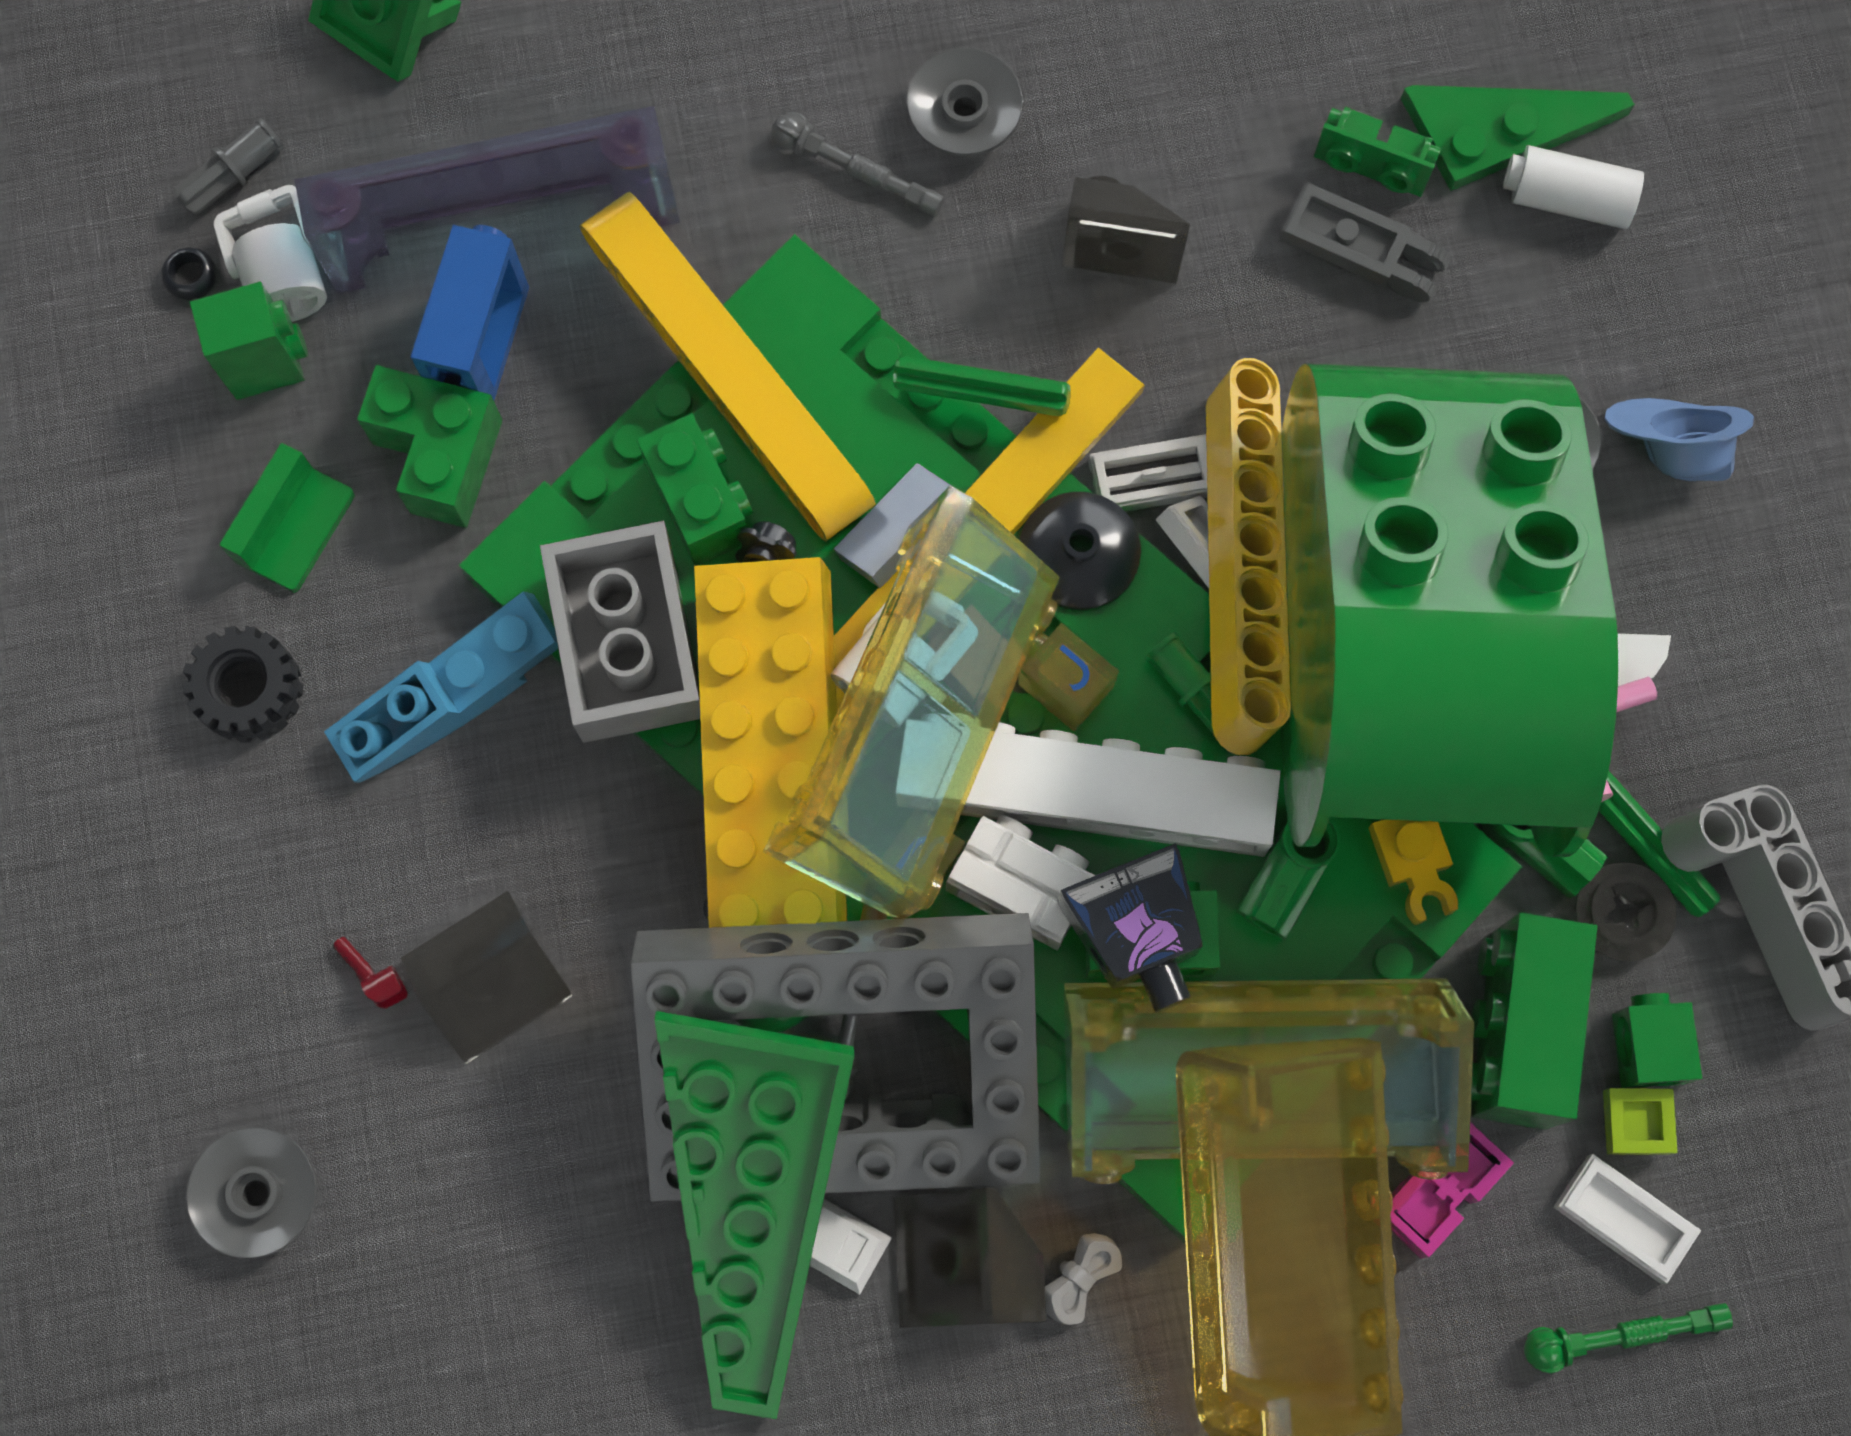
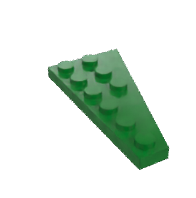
M656 1011L654 1021L662 1058L663 1081L666 1101H668L673 1132V1149L687 1240H689L692 1276L695 1296H697L702 1327L701 1337L712 1409L777 1419L854 1061V1046Z

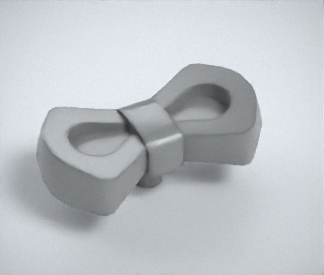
M1096 1233L1081 1236L1074 1260L1064 1261L1060 1265V1272L1063 1275L1042 1289V1305L1045 1312L1054 1321L1068 1325L1082 1323L1085 1318L1088 1291L1097 1280L1121 1270L1122 1255L1112 1239Z

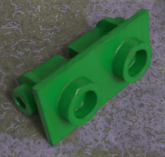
M1345 106L1343 111L1332 107L1328 119L1323 126L1313 157L1326 161L1329 166L1338 171L1346 173L1355 172L1379 181L1384 187L1393 192L1410 193L1422 197L1441 151V148L1431 145L1432 138L1394 125L1386 143L1376 139L1383 123L1382 120L1355 111Z

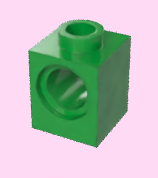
M1669 993L1641 994L1630 997L1631 1006L1612 1014L1621 1088L1678 1086L1702 1079L1692 1002L1670 1003Z

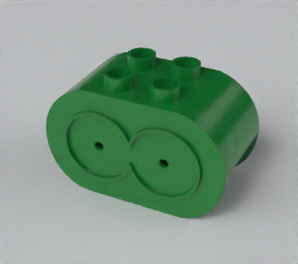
M1302 364L1294 377L1290 389L1281 432L1291 711L1290 717L1280 728L1285 806L1293 842L1299 847L1316 846L1325 833L1330 817L1530 825L1534 840L1542 853L1550 857H1570L1579 850L1588 837L1602 801L1611 761L1618 698V633L1616 613L1583 410L1575 386L1567 376L1562 374Z

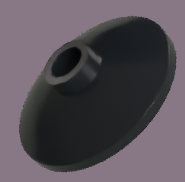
M1090 492L1063 493L1042 503L1027 519L1019 541V561L1022 572L1030 586L1048 602L1071 610L1095 609L1117 599L1134 580L1141 557L1139 534L1129 515L1112 500ZM1077 535H1083L1091 540L1093 546L1087 552H1077L1070 546L1069 541Z

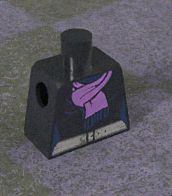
M1176 843L1060 890L1057 902L1061 911L1113 989L1141 979L1155 1013L1174 1007L1191 998V994L1177 964L1196 956L1202 949V939L1180 851Z

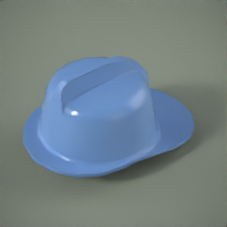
M1643 398L1630 399L1614 404L1606 410L1604 420L1615 431L1644 440L1650 460L1663 474L1685 481H1724L1730 478L1734 471L1737 436L1745 433L1753 426L1754 416L1748 410L1732 406H1702L1673 400Z

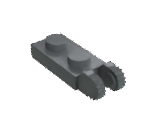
M1309 182L1304 184L1279 237L1280 241L1383 287H1386L1388 284L1396 294L1405 298L1408 297L1418 303H1429L1436 292L1437 286L1434 285V282L1430 281V278H1426L1424 275H1419L1418 272L1397 264L1401 254L1410 263L1438 273L1440 271L1444 272L1451 260V255L1448 254V251L1438 244H1433L1432 241L1411 233L1412 228Z

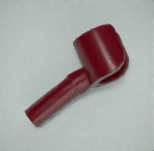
M341 937L334 942L333 948L354 970L360 980L364 994L378 1008L387 1009L409 996L401 977L392 965L375 973L371 965L346 937Z

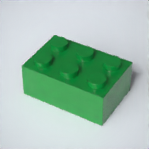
M1520 912L1494 930L1491 938L1485 937L1483 939L1479 952L1478 973L1479 975L1487 976L1484 1000H1476L1471 1017V1036L1479 1038L1476 1063H1468L1463 1084L1464 1099L1472 1101L1470 1117L1543 1130L1577 1120L1598 925Z

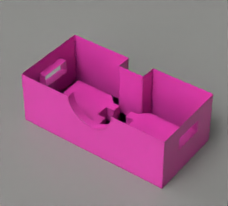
M1467 1118L1457 1121L1428 1152L1423 1162L1398 1185L1373 1214L1420 1259L1429 1258L1463 1221L1464 1217L1455 1208L1463 1199L1469 1204L1480 1202L1514 1162ZM1469 1132L1472 1135L1469 1139L1475 1145H1477L1487 1156L1493 1155L1497 1160H1499L1501 1162L1500 1165H1497L1496 1163L1493 1164L1491 1161H1489L1476 1147H1474L1466 1139L1467 1136L1465 1135V1133ZM1396 1209L1398 1210L1397 1213L1402 1218H1404L1420 1235H1422L1425 1239L1430 1240L1428 1244L1423 1239H1421L1405 1222H1403L1394 1213Z

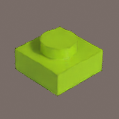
M1609 1088L1603 1090L1607 1155H1672L1677 1153L1673 1089Z

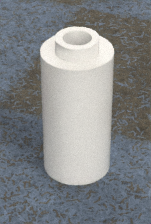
M1527 145L1522 156L1512 154L1505 174L1503 189L1512 191L1511 203L1628 229L1640 200L1644 172Z

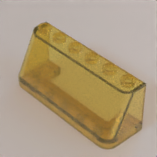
M1353 1037L1217 1046L1185 1051L1178 1059L1176 1066V1093L1195 1403L1201 1424L1209 1436H1396L1403 1434L1401 1412L1403 1389L1400 1383L1398 1358L1400 1327L1396 1317L1394 1285L1396 1260L1392 1249L1391 1230L1393 1199L1389 1188L1387 1158L1389 1131L1385 1121L1383 1085L1386 1070L1382 1059L1381 1042Z

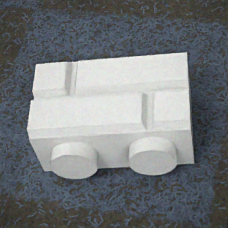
M1000 815L997 821L994 822L982 816L948 877L946 891L990 915L1029 913L1032 937L1058 951L1071 927L1057 902L1061 889L1095 876L1086 871L1089 865L1088 860L1075 851L1061 845H1055L1053 851L1050 852L1030 841L1033 832L1022 823L1010 817Z

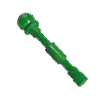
M1721 1303L1705 1306L1703 1309L1687 1311L1686 1315L1663 1319L1660 1315H1657L1655 1317L1625 1321L1624 1323L1620 1322L1615 1329L1582 1335V1332L1568 1334L1563 1327H1557L1555 1330L1547 1327H1538L1528 1334L1524 1344V1354L1532 1367L1544 1373L1552 1374L1561 1371L1564 1367L1572 1366L1574 1357L1587 1355V1351L1616 1345H1621L1624 1349L1664 1342L1667 1341L1669 1335L1691 1332V1334H1699L1709 1331L1732 1329L1733 1320L1727 1304Z

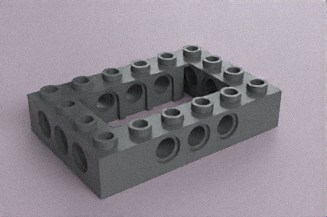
M1029 913L637 931L631 958V975L650 1202L681 1200L673 1149V1132L668 1101H666L663 1081L662 1058L654 1021L656 1011L714 1021L967 1009L970 1040L969 1073L973 1115L970 1114L969 1106L962 1098L946 1093L932 1094V1100L881 1102V1096L868 1097V1103L844 1104L825 1193L1040 1183L1034 944Z

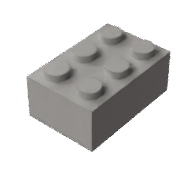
M664 521L540 545L572 724L582 742L585 743L700 719L699 682L672 544Z

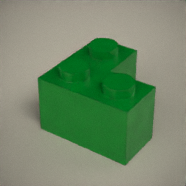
M376 365L357 421L372 445L408 454L396 492L410 514L467 529L503 421L492 396L483 392Z

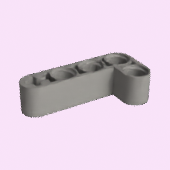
M1757 785L1713 799L1667 823L1662 831L1661 842L1666 856L1677 868L1690 872L1723 863L1793 1020L1802 1028L1814 1031L1851 1019V936L1787 797L1773 786Z

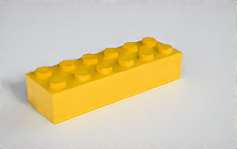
M820 557L694 566L709 928L847 921L836 684L831 678V673L835 669L831 571Z

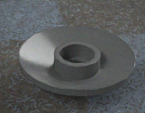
M974 48L950 49L927 60L913 76L907 95L909 119L920 138L929 146L942 153L959 157L982 155L1001 146L1017 128L1023 108L1021 86L1012 69L997 56ZM967 106L972 108L975 113L971 116H960L955 114V110L959 107Z
M243 1128L218 1138L200 1155L188 1180L186 1193L187 1209L197 1233L215 1250L238 1258L264 1257L288 1246L304 1230L315 1208L317 1181L309 1157L294 1140L271 1129ZM263 1182L268 1189L267 1199L263 1204L253 1206L248 1199L249 1189L253 1184Z

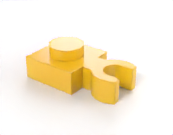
M1384 819L1374 822L1368 827L1389 887L1407 882L1410 892L1406 898L1405 909L1408 918L1414 925L1426 920V914L1422 907V898L1425 895H1432L1439 899L1445 916L1453 914L1458 910V898L1454 889L1448 883L1440 880L1437 873L1453 865L1438 822Z

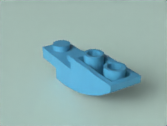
M523 591L429 663L415 662L325 730L324 733L353 781L361 783L449 735L526 683L527 679L524 674L559 649L555 627L534 594Z

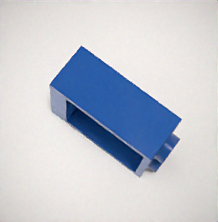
M452 225L410 357L421 377L490 394L493 400H495L530 288L512 239L508 238L502 231L486 225H475L473 229Z

